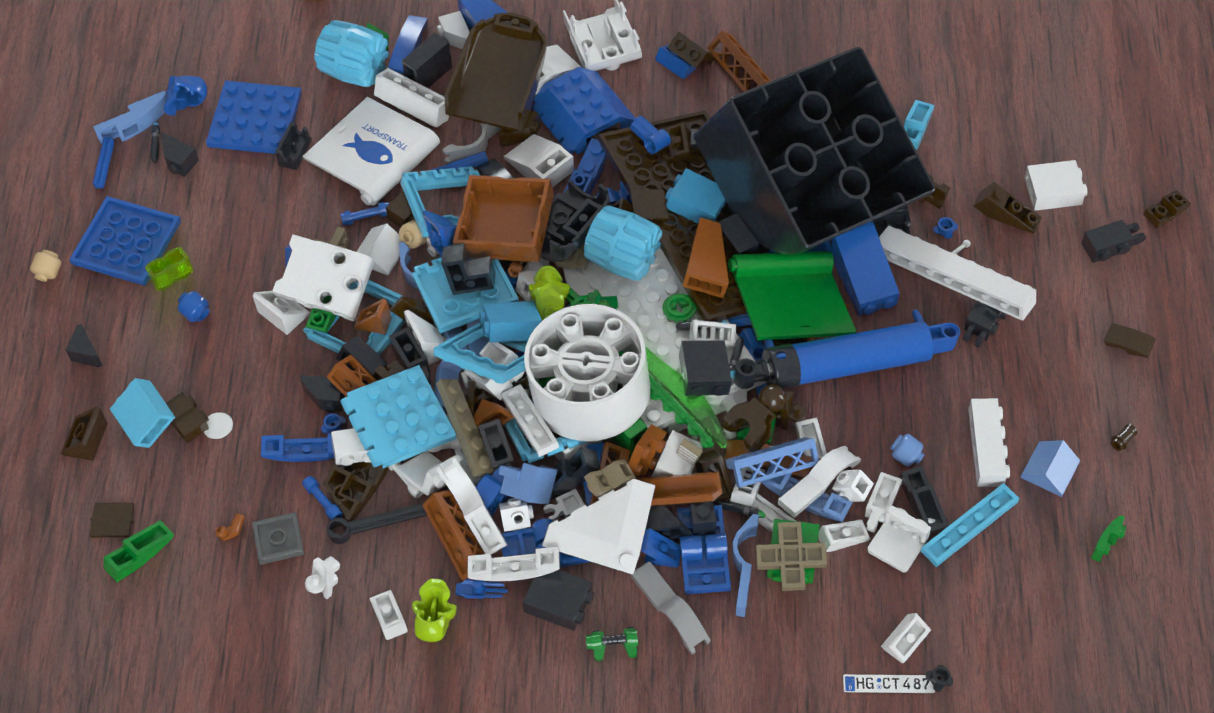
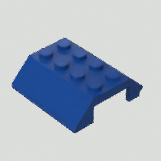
M577 67L545 83L534 98L535 103L532 106V109L539 114V117H541L547 128L551 130L554 137L570 154L574 151L576 154L587 149V138L619 122L620 129L628 128L636 119L597 71Z

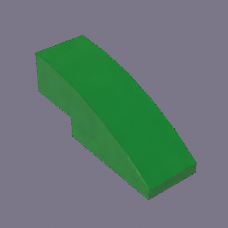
M159 520L123 540L121 548L104 556L103 568L116 582H119L154 557L174 537V534Z

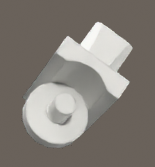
M332 556L324 561L317 557L313 560L312 575L307 577L305 588L313 594L322 592L326 599L331 597L333 586L338 583V577L335 572L339 570L340 563Z

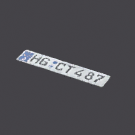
M843 675L844 692L935 693L932 683L926 679L925 675Z

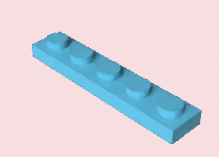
M1004 483L921 547V552L935 567L939 566L1016 505L1019 497Z

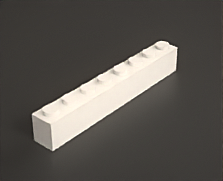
M888 226L879 237L887 261L1023 321L1036 304V290L1031 286L1019 283L1011 277L1003 276L990 268L976 264L974 261L964 259L953 252L941 249L935 244L921 240L919 237H914L891 226Z

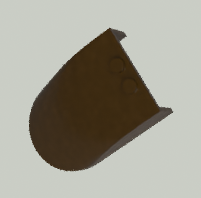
M515 13L494 14V17L485 21L482 19L476 23L466 39L445 91V114L522 133L533 105L547 50L546 36L538 28V24L526 16Z

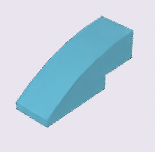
M915 100L904 123V128L916 151L922 141L935 106Z

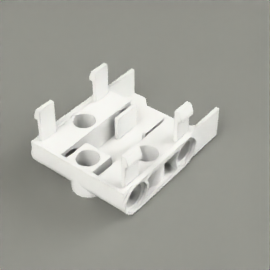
M614 0V7L607 9L604 14L580 21L575 20L574 15L569 20L565 10L563 11L564 24L583 68L592 71L601 69L612 71L618 69L622 63L642 58L641 48L638 43L639 36L635 29L632 30L625 15V12H627L622 2L619 4L618 0Z
M292 235L289 243L292 249L283 278L276 281L272 292L278 297L295 301L304 305V307L329 311L354 322L371 271L373 270V258L321 241ZM339 257H346L342 264H336ZM359 282L356 289H349L351 283ZM332 296L329 303L323 304L324 297Z

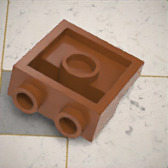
M652 424L636 444L628 463L636 477H639L640 474L646 476L649 470L654 471L659 461L656 457L658 453H662L667 443L664 441L667 432Z

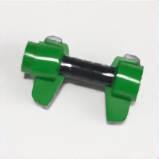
M627 627V629H624L623 634L604 636V633L599 630H594L592 634L586 635L587 649L594 650V659L597 662L603 660L606 645L623 644L629 658H636L637 656L636 646H638L637 629H634V627Z

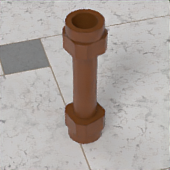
M527 261L511 262L508 274L514 278L518 277L519 272H522V264Z

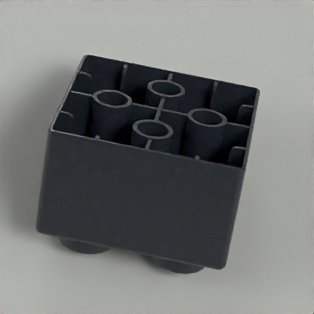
M854 47L731 97L694 133V140L733 215L738 214L759 244L781 254L791 255L805 252L927 197L935 191L934 183L861 47Z

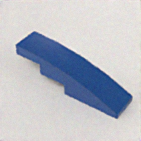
M408 16L394 47L388 65L389 69L404 74L402 60L421 44L422 33L428 25L427 18Z

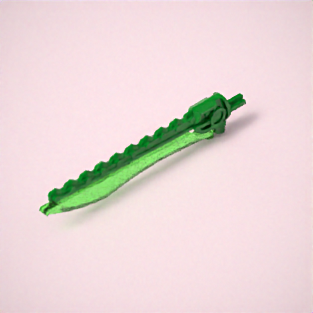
M569 286V293L565 300L571 306L597 304L610 307L606 300L601 301L602 296L599 290L595 289L587 295L579 296ZM645 346L648 371L650 373V398L655 401L661 400L663 411L673 412L676 423L686 424L688 435L693 437L699 436L701 447L706 449L713 447V438L721 448H726L727 440L705 397L703 395L685 396L682 375ZM623 351L618 352L619 357L624 354Z

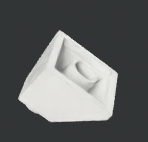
M404 311L407 327L427 357L428 364L430 365L442 360L434 356V347L445 342L446 336H442L436 327L411 311Z

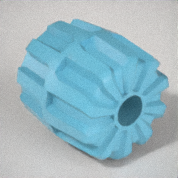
M340 20L331 21L330 24L325 25L316 42L314 54L316 67L321 72L340 81L370 87L375 84L376 75L386 68L384 61L389 57V52L386 51L388 41L383 38L382 34L369 28Z
M605 206L596 215L589 228L584 244V256L587 260L611 273L639 281L649 272L650 265L656 259L655 252L661 246L659 240L662 237V230H660L658 225L635 213L612 206Z

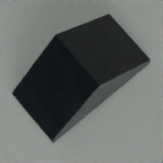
M82 324L77 325L66 348L70 360L95 367L102 366Z

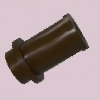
M1126 424L1118 435H1114L1111 438V446L1117 451L1125 450L1127 443L1138 434L1137 429L1131 424Z

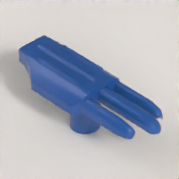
M466 579L456 584L455 594L464 598L475 599L503 597L502 594L486 593H507L508 590L486 588V586L503 587V583Z

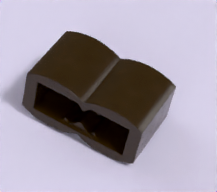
M181 392L166 402L175 416L171 424L187 443L209 429L207 415L203 410L198 411L195 408L197 404L191 395L186 396Z

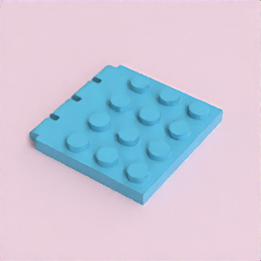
M442 257L432 260V266H429L428 262L413 267V279L439 333L479 319V312H483V303L519 302L499 260L491 259L496 272L494 289L459 295L452 294L441 264Z
M419 365L347 392V397L340 401L346 414L350 415L348 418L355 432L359 433L358 437L365 451H368L367 455L373 467L382 465L383 468H386L456 439V433Z

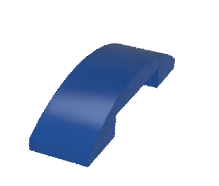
M328 433V438L284 439V435L261 436V457L288 462H313L335 459L331 433Z

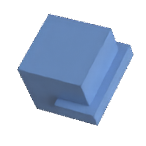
M523 463L522 468L500 466L499 474L504 476L501 494L529 503L549 504L557 469L544 465L537 467L527 463Z

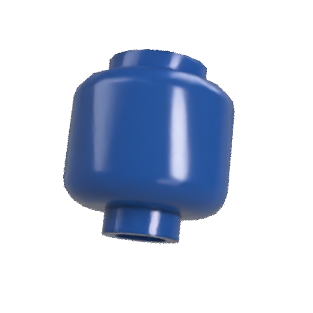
M197 291L185 292L179 297L178 311L190 322H200L209 314V302Z

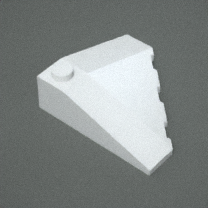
M631 479L626 482L627 486L617 491L611 490L598 497L599 501L590 506L583 505L570 512L571 516L560 522L555 520L550 523L542 546L546 548L559 547V552L634 574L655 485Z

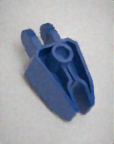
M500 467L496 469L492 476L488 473L484 475L476 485V489L491 516L499 508V504L505 503L508 499V495L500 493L504 476L499 474Z

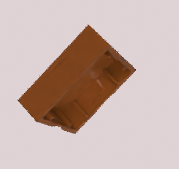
M469 175L464 195V206L458 219L453 245L464 244L469 258L490 256L494 260L539 262L554 197L551 180L543 178L508 179L498 176Z

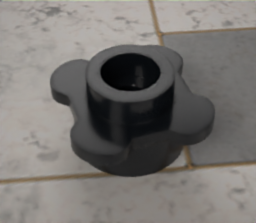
M938 665L933 671L929 670L926 672L925 677L927 680H930L936 692H940L943 687L953 684V678L949 670L943 665Z

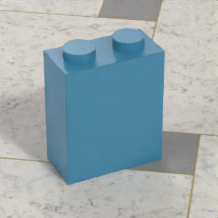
M687 168L682 175L678 174L673 184L675 187H670L665 196V199L668 200L666 206L669 210L689 220H693L697 224L700 218L715 221L726 204V200L717 183Z
M534 301L483 303V312H479L480 325H483V333L487 335L490 343L528 341L534 329L542 322Z

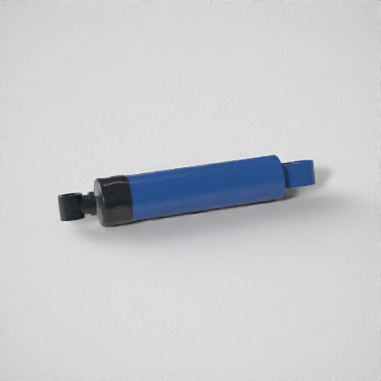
M914 309L912 314L915 323L792 345L774 346L772 340H764L766 348L762 353V360L757 362L748 358L739 360L736 364L733 381L741 389H749L755 382L766 381L767 385L775 384L785 389L806 383L926 362L931 360L933 354L953 350L960 335V328L953 323L928 326L919 311Z

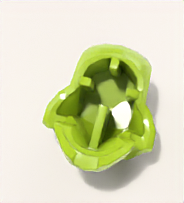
M549 265L541 267L533 278L535 284L528 286L529 293L535 300V305L542 321L551 314L564 309V299L569 293L570 286L567 283H562V277L559 272Z
M429 579L419 589L422 600H416L412 603L413 612L416 614L415 635L422 641L437 642L444 638L449 621L456 614L457 606L447 602L450 597V591L443 580Z

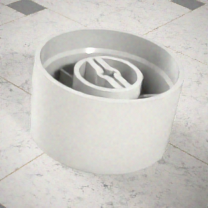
M575 305L551 314L530 335L525 348L524 363L533 404L548 428L565 438L578 441L604 440L627 430L643 414L650 397V378L646 348L642 333L628 316L616 309L603 305ZM623 351L624 354L619 357L618 352ZM556 377L551 379L544 388L538 384L540 378ZM618 382L625 384L623 388L616 392Z

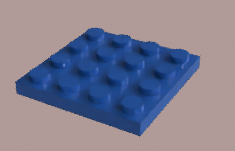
M225 80L206 140L207 147L275 154L289 123H294L302 95L301 88Z
M106 196L70 257V263L145 286L179 227L181 219L179 216Z

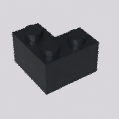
M464 244L443 247L441 264L453 295L494 289L496 272L490 256L469 259Z

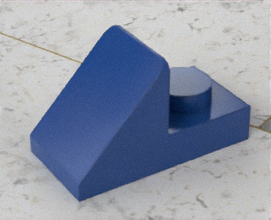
M652 529L645 530L641 551L645 553L644 563L646 564L650 561L652 565L679 567L680 545Z

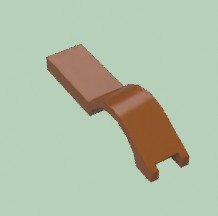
M725 440L724 446L727 449L725 457L722 458L724 463H726L725 459L747 454L750 451L745 447L744 440ZM764 444V446L761 449L768 448L771 446L768 444ZM788 455L784 456L779 465L789 468L793 459ZM801 455L800 460L806 463L812 461V457ZM768 461L762 464V466L767 469H769L771 463ZM814 466L792 472L791 477L803 479L811 472Z

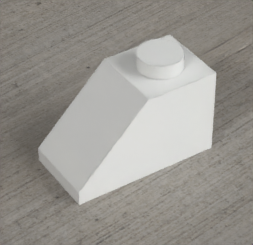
M461 11L438 17L439 25L437 26L439 36L445 37L451 46L463 49L470 32Z

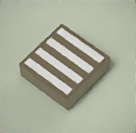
M683 439L676 454L692 465H695L703 451L687 439Z

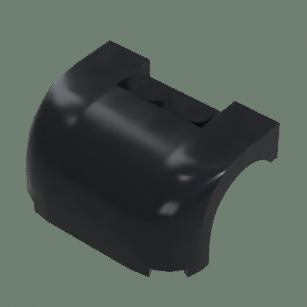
M569 179L567 181L568 189L565 193L555 194L540 258L554 262L565 261L580 249L585 243L587 233L596 215L603 207L610 206L608 189L604 185H598L599 196H592L582 191Z

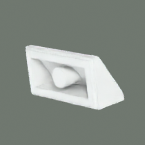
M917 613L908 614L881 647L898 661L904 663L931 629Z

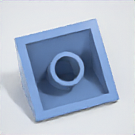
M1064 440L1039 441L1020 478L1062 497L1080 460Z

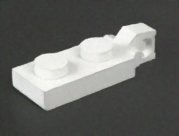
M883 472L880 473L865 511V517L869 518L866 527L867 531L875 533L878 523L885 522L886 512L891 505L893 506L902 484V479Z

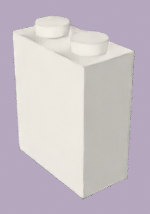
M1076 160L1027 166L1024 179L1034 211L1083 204L1084 197L1087 196V186L1082 182L1081 168H1078Z

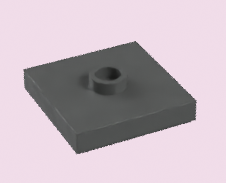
M296 512L252 522L260 565L305 555Z

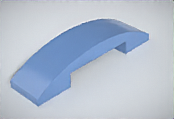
M773 464L770 465V467H769V469L767 470L766 474H768V473L770 472V470H771L772 467H773ZM792 473L764 480L761 483L782 497L800 481L791 477ZM833 492L831 495L823 493L804 510L827 519L843 522L852 505V501Z

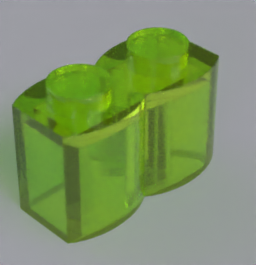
M182 247L168 251L164 257L154 259L145 266L150 282L157 291L169 288L175 281L188 277L194 271L190 259Z

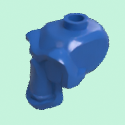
M196 76L169 77L168 89L166 91L167 99L164 105L165 113L175 116L177 110L202 104L208 93L205 80Z

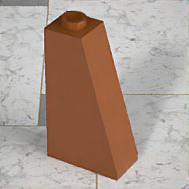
M700 218L682 287L723 298L729 280L721 224Z

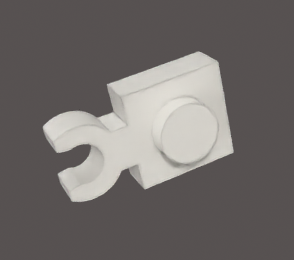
M574 489L557 497L556 505L548 504L543 509L545 514L554 512L555 514L550 516L549 519L555 521L559 520L562 515L565 518L571 516L570 512L585 504L577 490Z

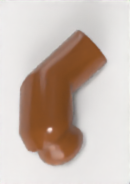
M236 513L230 526H219L216 529V536L222 541L238 536L245 516Z

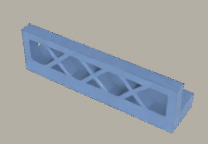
M803 437L725 459L727 468L734 470L737 487H743L813 467L819 462L815 439ZM810 449L812 461L805 463L800 460V457L804 450ZM788 455L793 461L789 468H784L779 464L783 457ZM766 461L773 464L768 474L759 471L762 464ZM745 467L752 469L753 472L750 478L742 480L740 469Z

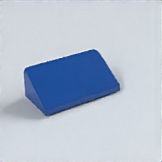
M669 45L659 47L655 60L680 78L685 79L697 69L668 48Z

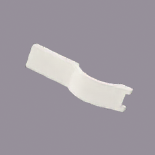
M845 445L830 451L814 466L805 478L779 498L778 505L795 518L826 491L829 484L841 471L847 467L853 469L861 462V458L855 457L848 451Z
M455 457L451 459L453 464L443 470L441 467H438L436 470L457 500L465 520L485 554L492 555L508 544L486 509L473 482Z

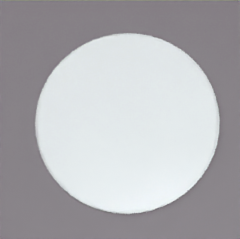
M220 412L208 416L209 421H207L209 429L204 434L212 439H220L227 436L233 427L231 417Z

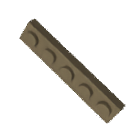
M440 379L436 385L473 478H483L487 473L492 476L495 472L458 379Z

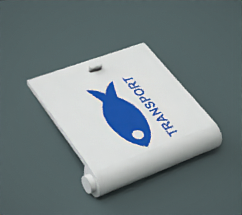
M366 97L305 153L303 159L359 189L362 201L367 205L374 206L401 181L403 173L413 170L440 144V139L429 128Z

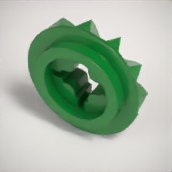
M677 293L665 299L662 310L667 320H673L676 324L677 321L685 322L687 319H692L696 313V306L689 295ZM677 304L683 309L682 313L676 310Z

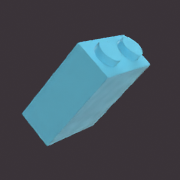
M138 378L129 383L126 390L110 408L133 445L150 448L175 418L151 381Z

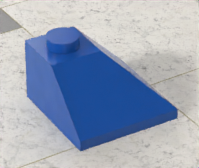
M424 210L422 214L431 246L442 257L443 247L453 245L457 225H454L448 218Z

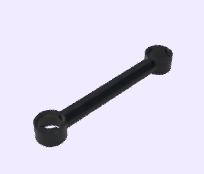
M423 503L350 522L342 518H335L328 523L327 533L333 543L343 544L349 540L352 534L427 516V513L422 506ZM337 526L347 528L346 532L341 536L334 534L332 530Z

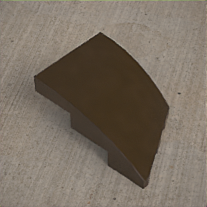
M364 461L348 466L341 465V467L333 464L323 485L331 494L335 503L340 507L346 519L352 521L373 496L389 468H383L382 465L373 467L371 462Z

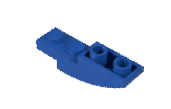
M591 138L577 170L574 169L570 180L589 195L602 174L603 164L607 158L598 140ZM567 184V186H566V188H565L563 194H564L565 191L568 189V184Z

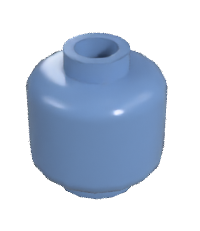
M900 434L890 447L893 450L892 457L906 467L911 466L913 463L918 465L925 455L922 453L923 444L910 434H905L904 436Z

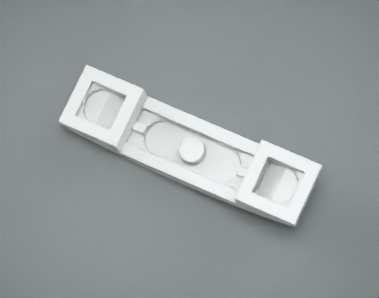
M559 547L536 549V554L492 558L491 554L468 556V578L482 581L523 580L543 576L560 569Z

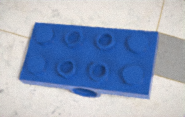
M722 505L714 506L716 534L693 536L692 532L691 536L679 538L685 594L731 591ZM677 508V518L692 531L689 508Z
M541 519L533 523L532 528L501 533L508 544L502 548L503 557L536 554V549L546 548L542 544L548 525L554 521L552 519ZM559 552L560 568L591 562Z

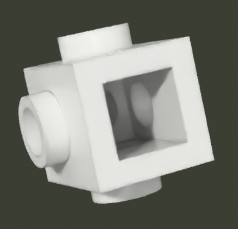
M844 470L837 476L832 489L839 496L849 501L860 502L865 501L874 483L861 470Z
M512 498L506 503L499 504L504 532L531 527L530 519L534 518L532 505L527 506L526 501Z

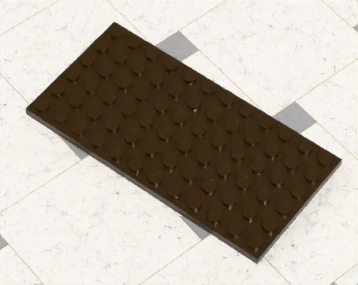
M706 110L650 123L657 130L664 129L666 131L665 128L685 122L691 140V129H699L710 117ZM630 127L602 133L598 136L600 145L629 195L630 189L648 188L649 190H664V195L666 196L669 188L675 187L673 184L678 174L682 175L686 168L716 183L699 149L692 147L693 161L671 160L668 146L655 154H650L644 146V141ZM727 202L715 222L733 215ZM667 208L668 221L653 220L652 223L658 225L660 230H662V237L659 240L661 242L660 248L679 281L683 284L698 224ZM722 234L729 280L724 297L721 298L684 287L703 321L714 322L715 320H725L747 314L734 276L728 268L729 259L737 254V251L724 234ZM759 244L758 253H768L767 249Z

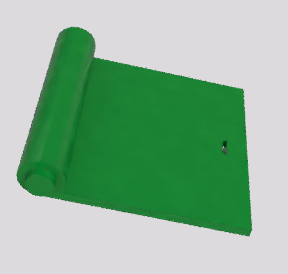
M805 251L791 255L781 253L735 254L729 259V271L734 276L757 340L828 337L856 333V329L831 273L834 264L831 251Z

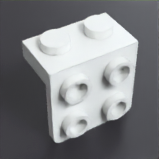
M423 452L400 465L398 473L425 495L429 496L446 486L436 469L441 467L443 470L453 464L451 459L455 457L462 465L463 459L455 455L442 463L430 452Z
M891 505L886 512L885 522L868 546V553L901 572H907L920 553L921 547L926 544L931 527L925 521L908 515L902 508H896Z

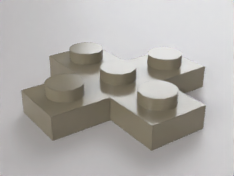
M801 522L778 523L779 544L756 545L757 570L780 569L782 591L805 590L804 568H827L826 543H802Z

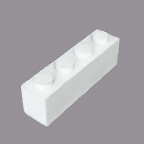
M389 68L376 75L374 90L376 97L436 128L448 121L449 115L445 114L444 96Z
M998 398L971 399L968 411L977 487H999L1001 484H1005L1006 478L1010 477V467L1005 463L1008 455L1007 445H1003L1005 427L1001 426L1000 422L1003 418V409L998 406Z

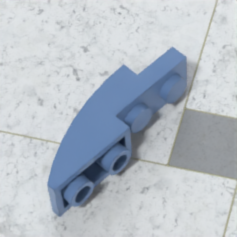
M165 91L128 105L130 112L93 126L100 144H102L104 137H111L113 139L120 137L123 142L150 127L165 113L164 105L167 99Z

